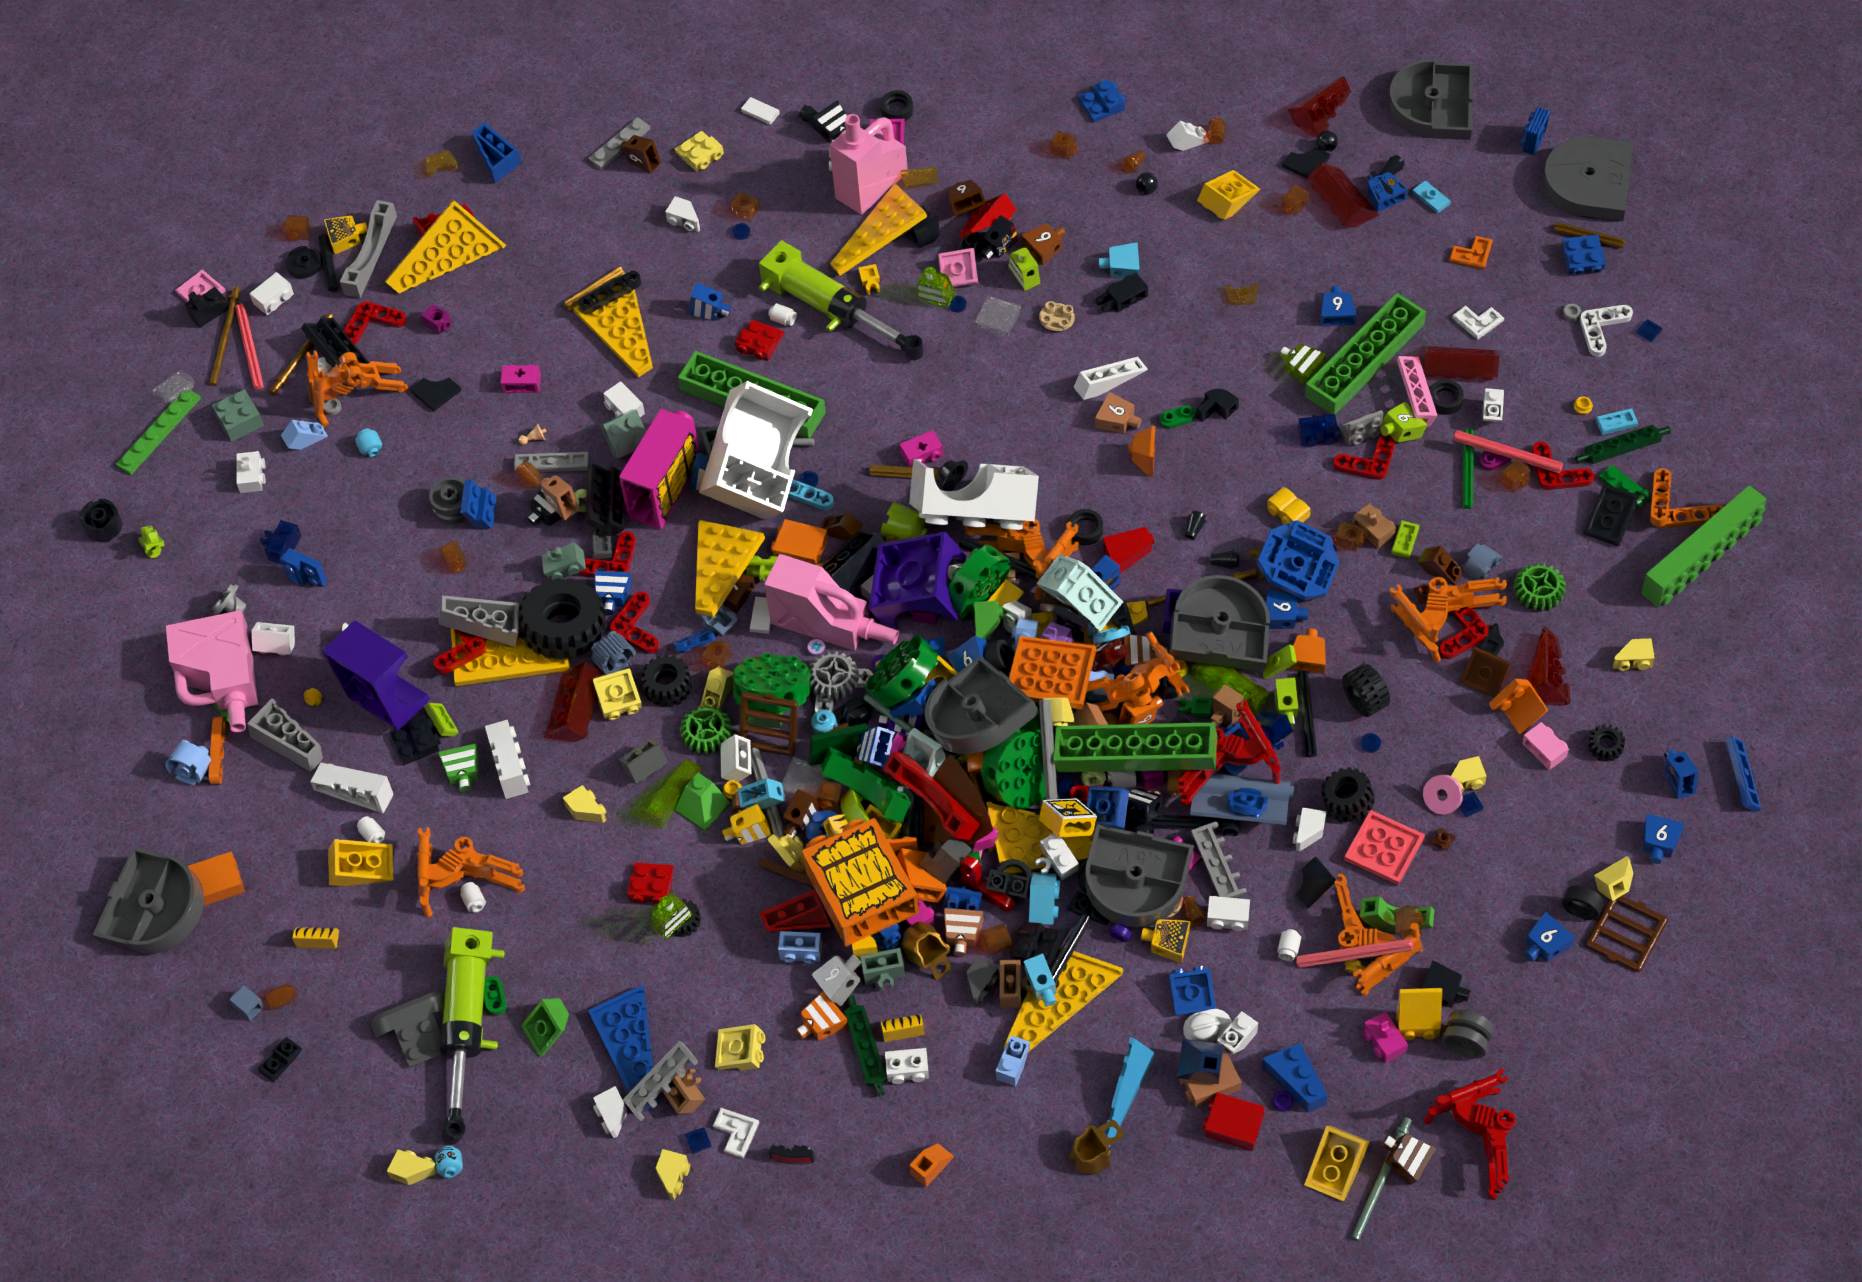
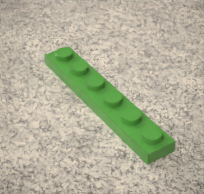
M185 388L117 462L116 466L132 475L201 399L200 395Z

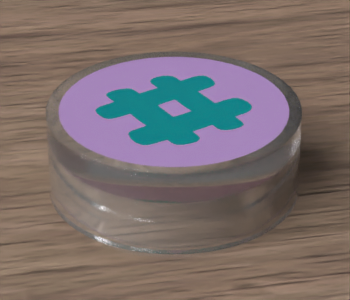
M812 639L807 644V652L810 656L818 658L821 653L825 654L826 644L822 639Z

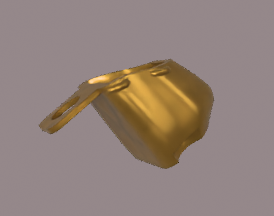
M918 921L904 931L901 946L905 952V957L921 968L929 967L936 980L952 970L946 954L950 951V946L940 938V935L932 925ZM939 963H945V970L942 973L936 972V967Z
M1111 1120L1097 1129L1093 1125H1088L1085 1129L1086 1131L1075 1139L1069 1154V1160L1075 1164L1076 1170L1079 1173L1098 1174L1100 1171L1111 1166V1155L1108 1146L1124 1136V1132L1115 1120ZM1108 1127H1114L1117 1130V1135L1109 1138L1105 1135V1130Z

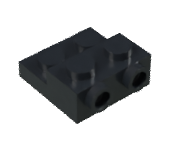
M1057 605L1053 610L1054 623L1070 628L1075 641L1089 645L1092 641V635H1095V625L1086 616L1078 615L1067 607Z
M425 714L407 721V726L390 732L403 766L440 751L438 745L441 742L438 734L432 733V729H435L431 718L427 719Z
M1025 922L1023 927H1020L1017 931L1018 938L1016 943L1010 947V957L1013 960H1020L1021 965H1024L1025 960L1043 954L1048 967L1051 968L1065 933L1062 929L1045 928L1042 923Z

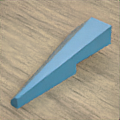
M1131 1037L1112 1101L1111 1115L1109 1120H1107V1122L1115 1120L1119 1126H1121L1154 1060V1052ZM1108 1127L1105 1130V1135L1109 1138H1113L1117 1134V1130L1114 1127Z

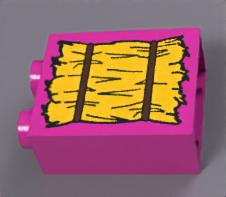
M660 409L620 474L619 479L628 518L661 530L691 481L696 455L700 451L694 420L688 413L681 410H676L672 413Z

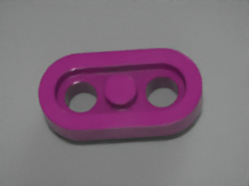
M1488 451L1482 454L1480 466L1484 470L1492 471L1512 459Z

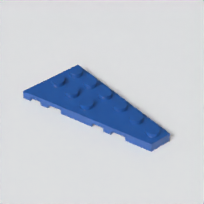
M640 985L588 1010L628 1093L653 1068L644 985ZM649 1104L643 1111L652 1108V1106Z

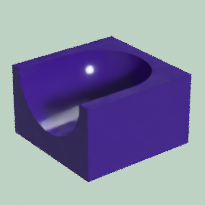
M356 620L322 650L346 696L396 730H399L430 700L428 694L397 675L401 665L408 658L407 653Z

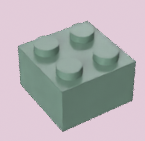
M245 389L212 405L217 419L231 442L264 426L258 410Z
M635 409L600 424L614 458H621L634 452L646 433L638 411Z

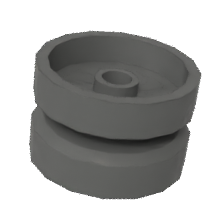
M446 477L437 481L429 492V499L435 517L443 523L457 524L466 519L460 513L464 481L462 479Z
M1455 1010L1451 1012L1447 1023L1448 1028L1445 1029L1441 1041L1444 1047L1453 1053L1471 1059L1484 1057L1488 1048V1041L1491 1039L1494 1030L1493 1024L1482 1015L1471 1011Z

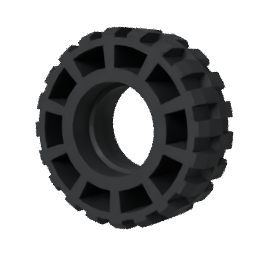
M557 578L553 581L542 582L541 585H536L531 589L530 593L528 592L524 596L519 606L518 617L522 639L535 653L542 654L546 658L563 660V658L572 659L578 655H584L604 635L603 631L605 630L606 623L602 598L592 587L586 586L582 581L577 582L569 578L567 580ZM557 615L576 617L566 623L549 621L550 618Z

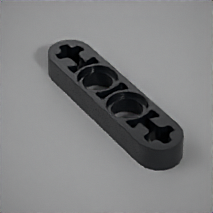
M629 271L581 297L578 301L580 311L584 314H590L638 288L641 285L640 274L636 271ZM615 286L622 287L619 291L613 290ZM600 294L607 295L604 299L597 298Z

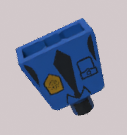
M1377 171L1369 173L1367 193L1377 212L1407 199L1408 189L1391 173L1387 172L1379 175Z
M1105 555L1094 566L1092 571L1113 591L1121 584L1120 566Z
M1674 750L1666 751L1664 753V758L1666 759L1664 773L1676 798L1680 799L1696 794L1699 772L1686 752L1675 753Z

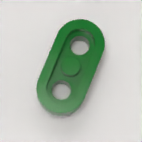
M1184 405L1165 411L1160 415V424L1166 429H1172L1191 423L1195 419V409Z
M490 976L485 979L484 1000L487 1011L494 1016L503 1014L507 1009V1003L501 980L498 977ZM496 986L495 990H489L490 987ZM495 1004H500L499 1008H493Z

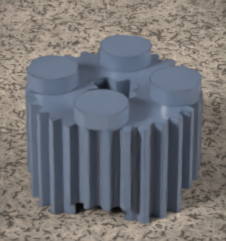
M611 631L603 641L594 643L591 648L593 651L592 660L605 675L627 669L629 667L627 665L628 662L636 655L634 648L622 635L615 631Z

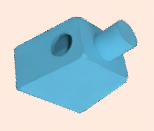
M1138 243L1110 247L1109 258H1099V269L1110 268V277L1125 278L1136 272L1140 276Z
M768 778L737 789L740 808H750L758 804L760 809H766L785 801L782 783Z
M1040 954L1025 960L1026 976L1036 999H1043L1046 1007L1054 1005L1057 1002L1054 996L1057 993L1056 985L1044 955Z

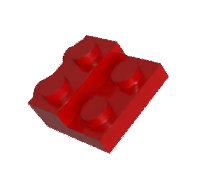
M751 320L747 328L742 329L735 341L736 349L741 354L748 353L758 360L764 359L768 361L784 336V331Z
M634 862L633 873L630 876L628 887L629 900L636 904H641L643 901L651 902L655 905H661L664 901L669 903L674 865Z

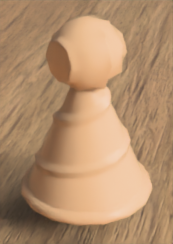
M537 424L527 436H520L518 441L521 445H526L530 440L545 441L543 433L547 431L546 429L541 430L539 424Z

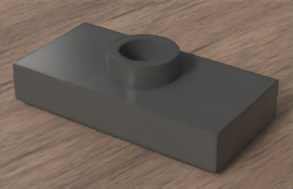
M592 527L593 559L612 558L611 536L598 535L597 528Z

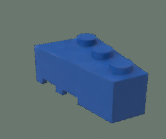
M485 122L472 131L475 147L495 183L521 164L518 149Z
M1301 1043L1263 1058L1262 1068L1279 1085L1291 1093L1293 1099L1307 1112L1327 1105L1328 1095Z

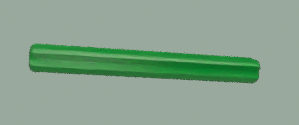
M1472 429L1464 430L1465 433L1474 435ZM1463 444L1462 507L1464 509H1472L1474 447Z

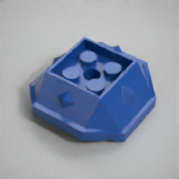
M1295 520L1270 530L1256 564L1269 584L1302 600L1325 597L1338 568L1339 560L1333 547L1331 536Z

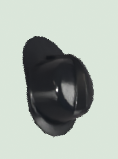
M949 460L939 469L937 477L943 484V491H953L956 485L965 477L968 470L967 461L956 462Z
M860 698L849 700L846 704L833 711L837 724L846 727L865 723L868 725L871 718L870 704Z

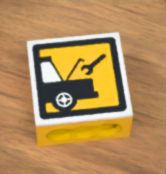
M1078 799L1043 800L1039 821L1058 837L1092 836L1097 815Z

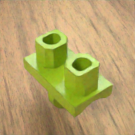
M151 525L141 527L142 537H138L139 544L144 547L145 554L148 557H158L161 553V547L165 546L164 540L158 536L157 530H153Z
M753 556L746 567L747 575L760 577V582H764L765 578H768L778 557L770 556L768 559H761L759 556Z

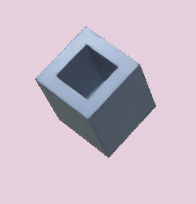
M246 986L236 990L229 999L232 1006L249 1021L265 1007L261 999Z

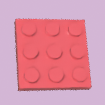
M1371 810L1344 856V861L1399 886L1421 846L1425 834Z

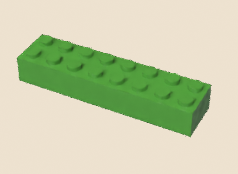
M1396 293L1306 383L1305 397L1335 416L1425 324L1426 311Z
M698 351L693 353L678 376L681 391L725 407L729 390L746 381L813 409V411L796 434L802 438H811L826 413L825 402L821 398Z
M1750 485L1646 574L1641 594L1658 608L1663 603L1667 605L1676 592L1679 594L1684 590L1685 584L1689 581L1691 583L1695 581L1700 571H1706L1714 559L1719 560L1727 548L1731 549L1735 546L1738 538H1744L1752 526L1757 527L1761 523L1767 499Z
M1215 723L1056 726L1054 763L1057 772L1216 769L1217 731Z

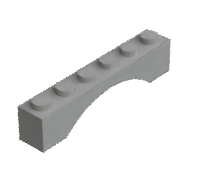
M376 201L370 215L368 231L362 249L355 261L345 269L340 280L344 295L361 298L397 218L393 203Z

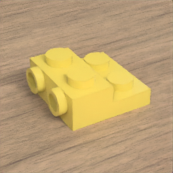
M700 131L675 148V152L696 172L700 169H705L709 163L720 159L724 154L723 146L712 136L708 137L703 131Z
M630 668L593 679L604 719L615 720L620 717V714L626 712L628 715H632L641 708V700Z
M774 834L771 835L767 840L788 866L797 872L807 875L802 857L804 843L797 836L793 838L789 834L780 838Z
M755 1024L719 1029L715 1068L718 1070L738 1068L740 1071L759 1069V1064L764 1059L763 1052L761 1051V1044L765 1042L764 1032Z

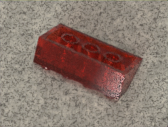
M1320 162L1309 175L1308 180L1312 183L1311 187L1321 194V199L1331 206V211L1339 215L1341 223L1346 227L1356 228L1380 215L1341 168Z
M1424 346L1423 372L1426 373V376L1437 377L1438 374H1445V377L1456 378V375H1464L1463 378L1474 379L1475 376H1481L1484 380H1493V377L1498 378V350Z
M583 662L562 672L544 738L577 742L587 736L588 725L593 716V707L597 701L593 679L601 677L602 671L587 662Z

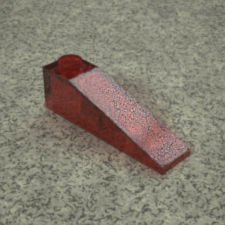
M1342 76L1290 107L1288 111L1297 127L1311 136L1317 137L1320 132L1328 129L1330 126L1327 123L1330 117L1335 118L1337 115L1335 109L1337 106L1344 104L1351 90L1345 77Z
M1547 627L1542 628L1527 680L1543 703L1568 705L1570 704V686L1568 683L1564 684L1562 675L1566 674V670L1558 660L1562 658L1559 640Z

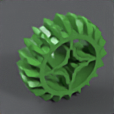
M1537 562L1535 566L1529 563L1527 568L1523 567L1521 572L1516 574L1513 591L1516 593V599H1520V605L1526 602V608L1533 606L1535 611L1537 607H1540V610L1543 612L1546 607L1550 611L1552 606L1556 607L1563 600L1566 583L1563 581V575H1559V569L1553 571V566L1548 568L1545 563L1542 566H1539Z
M705 705L702 709L698 706L696 711L691 709L690 714H685V720L681 721V739L691 751L696 749V752L700 754L704 750V753L707 755L708 750H711L715 754V748L721 750V743L731 737L733 731L731 719L728 718L726 712L723 713L721 708L716 710L714 705L711 708ZM717 722L721 725L719 732L715 728ZM693 726L697 730L695 736L691 733Z

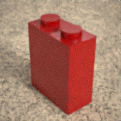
M1217 1092L1215 1099H1211L1208 1106V1111H1211L1209 1118L1205 1117L1203 1121L1204 1137L1253 1151L1265 1115V1106Z

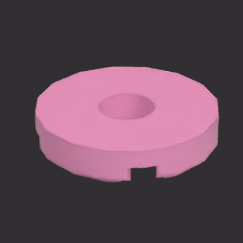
M1450 775L1432 777L1423 788L1425 804L1436 814L1445 815L1454 812L1459 808L1463 800L1461 785ZM1440 789L1447 792L1446 800L1440 798Z

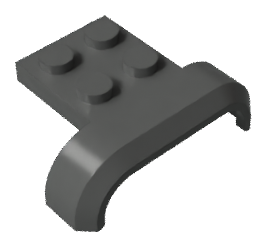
M438 990L375 1016L370 1025L376 1039L395 1030L409 1067L441 1055V1033L433 1014L444 1010L445 992Z

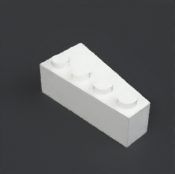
M508 720L485 726L505 798L508 799L528 793L527 786L530 785L528 775H523L522 770L526 768L523 758L519 759L518 754L521 753L519 743H514L513 740L514 737H517L514 726L510 727Z
M320 763L310 781L314 791L380 813L385 812L394 795L387 776L335 766L333 764Z

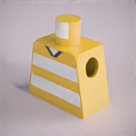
M758 804L731 816L732 827L722 830L726 841L737 837L741 845L772 835L768 821Z

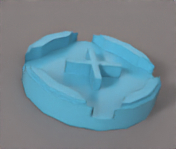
M1121 626L1119 630L1110 628L1092 635L1093 643H1102L1130 634L1129 626Z

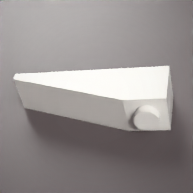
M1138 357L1081 371L1074 389L1083 400L1093 398L1148 369Z

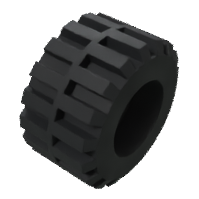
M664 654V657L656 656L655 660H649L650 664L644 666L645 670H642L641 677L648 700L650 702L653 700V704L656 706L660 703L661 707H665V704L673 707V703L676 702L679 705L681 704V699L685 701L687 699L686 694L689 695L691 692L690 688H692L687 664L683 663L681 658L677 659L674 655L669 657L668 654ZM666 676L676 678L675 681L667 685L657 683L659 679Z
M1361 664L1342 677L1343 689L1349 702L1364 717H1370L1389 705L1390 694L1387 685L1381 675L1371 665Z
M1347 767L1346 770L1341 768L1338 772L1333 771L1331 777L1327 776L1326 782L1322 784L1321 794L1328 813L1334 819L1340 818L1341 822L1346 820L1353 822V819L1357 818L1358 821L1362 815L1366 816L1368 814V810H1372V804L1375 802L1374 792L1369 778L1366 777L1363 771L1360 773L1359 769L1355 768L1352 770L1351 767ZM1346 792H1356L1353 796L1349 798H1339L1342 794Z

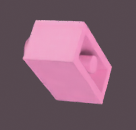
M1542 722L1524 734L1522 744L1548 770L1567 758L1569 750L1567 744L1557 738L1553 730L1548 726L1546 727Z

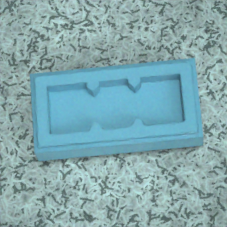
M1426 180L1414 188L1412 192L1437 214L1449 206L1451 202Z
M1632 409L1596 417V423L1602 435L1638 427V421Z

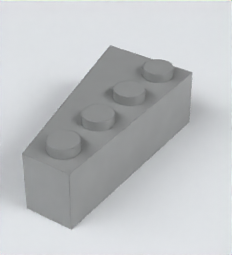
M442 595L439 608V625L515 647L518 636L519 603Z
M273 698L247 723L252 739L310 772L323 759L320 745L305 730H302L299 724L287 715V712L277 705Z

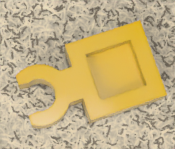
M876 264L859 267L862 286L866 285L867 294L870 295L871 288H875L877 293H879L880 287L878 282H880Z

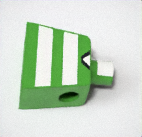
M471 744L439 752L451 786L459 784L461 792L471 790L470 781L478 780V751L476 745Z

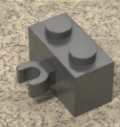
M652 739L647 740L619 759L627 778L636 784L644 781L649 775L659 771L668 763L660 745Z

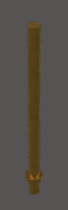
M236 286L233 287L232 294L229 295L228 300L230 302L209 383L210 386H217L235 306L240 300V288Z

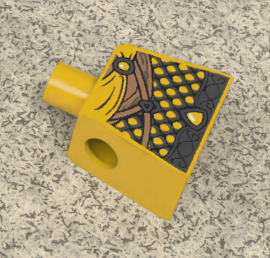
M353 216L324 220L334 254L361 244L359 235L368 231L366 222L355 225Z
M1159 919L1156 922L1155 930L1143 928L1141 940L1152 942L1151 953L1182 963L1190 931V921Z

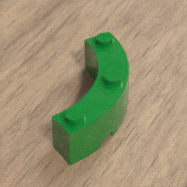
M829 747L820 766L823 777L831 781L836 780L860 793L863 799L871 801L880 810L885 820L895 823V821L902 823L911 804L908 796L902 791L899 792L897 790L898 786L876 769L863 762L859 765L851 761L852 757Z

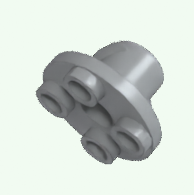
M237 584L228 585L222 593L225 597L222 601L220 599L217 600L211 608L214 611L213 615H218L221 611L229 613L242 610V613L244 612L246 603L236 597L235 594L239 587Z

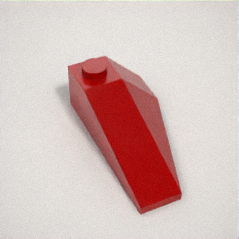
M1006 193L986 200L985 205L977 207L972 212V218L968 219V224L963 227L959 237L963 238L992 226L1000 215L1011 220L1013 218L1012 214L1017 209Z

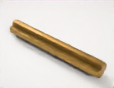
M1556 222L1554 226L1555 232L1574 237L1599 235V240L1602 244L1618 248L1624 247L1625 240L1622 238Z
M617 267L564 301L565 308L568 311L572 310L578 305L581 297L625 274L624 270L621 267Z
M871 465L870 475L912 478L913 467ZM939 469L933 470L935 480H938L937 474Z

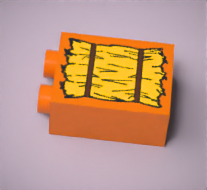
M875 818L866 822L862 819L853 820L844 826L842 833L830 838L824 835L815 837L807 843L806 849L802 850L805 871L846 947L919 914L917 893Z

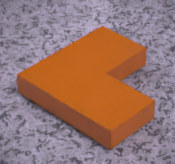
M1475 236L1471 249L1453 246L1449 262L1484 270L1493 240Z

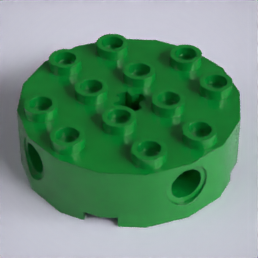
M984 545L980 549L975 548L961 568L955 569L952 574L954 578L947 585L952 605L958 613V617L964 621L975 617L974 602L988 600L1006 580L1010 572L1009 558L991 545Z
M914 635L910 641L908 639L903 640L874 668L877 672L869 676L865 690L886 708H891L901 701L906 702L916 688L920 689L926 683L925 678L939 662L937 660L938 653L919 635Z
M763 653L759 657L745 658L734 669L732 676L733 697L739 705L741 704V694L748 692L765 696L767 693L774 694L776 698L796 701L799 707L806 702V697L811 692L810 670L796 656L788 657ZM748 701V709H766V712L770 713L790 710L787 707Z
M1021 727L1006 740L985 752L981 769L983 786L994 800L1013 808L1027 809L1040 803L1045 797L1040 732Z

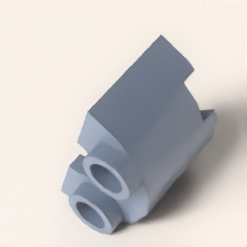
M1483 543L1481 545L1476 544L1468 553L1469 559L1465 564L1461 565V568L1475 580H1480L1482 577L1486 578L1491 572L1490 567L1499 565L1503 557Z
M723 604L714 618L697 614L695 610L696 616H700L704 621L701 624L714 634L718 632L720 637L738 621L737 616L732 611L726 612L722 609L724 607Z

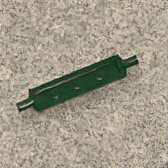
M1652 424L1585 446V453L1575 456V460L1578 464L1587 460L1592 464L1661 442L1662 436L1670 434L1671 430L1669 426L1657 429Z
M851 995V999L850 996L847 998L849 1008L844 1013L866 1085L874 1086L876 1096L879 1097L880 1092L883 1096L885 1092L882 1083L887 1081V1077L864 1005H857L855 996Z

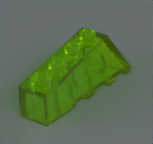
M1197 662L1192 667V677L1213 691L1221 689L1226 684L1243 695L1254 717L1268 702L1269 692L1263 686L1256 685L1248 676L1241 675L1232 667Z

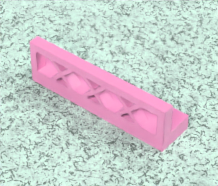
M1398 356L1397 363L1416 419H1422L1427 426H1431L1437 417V413L1419 357Z

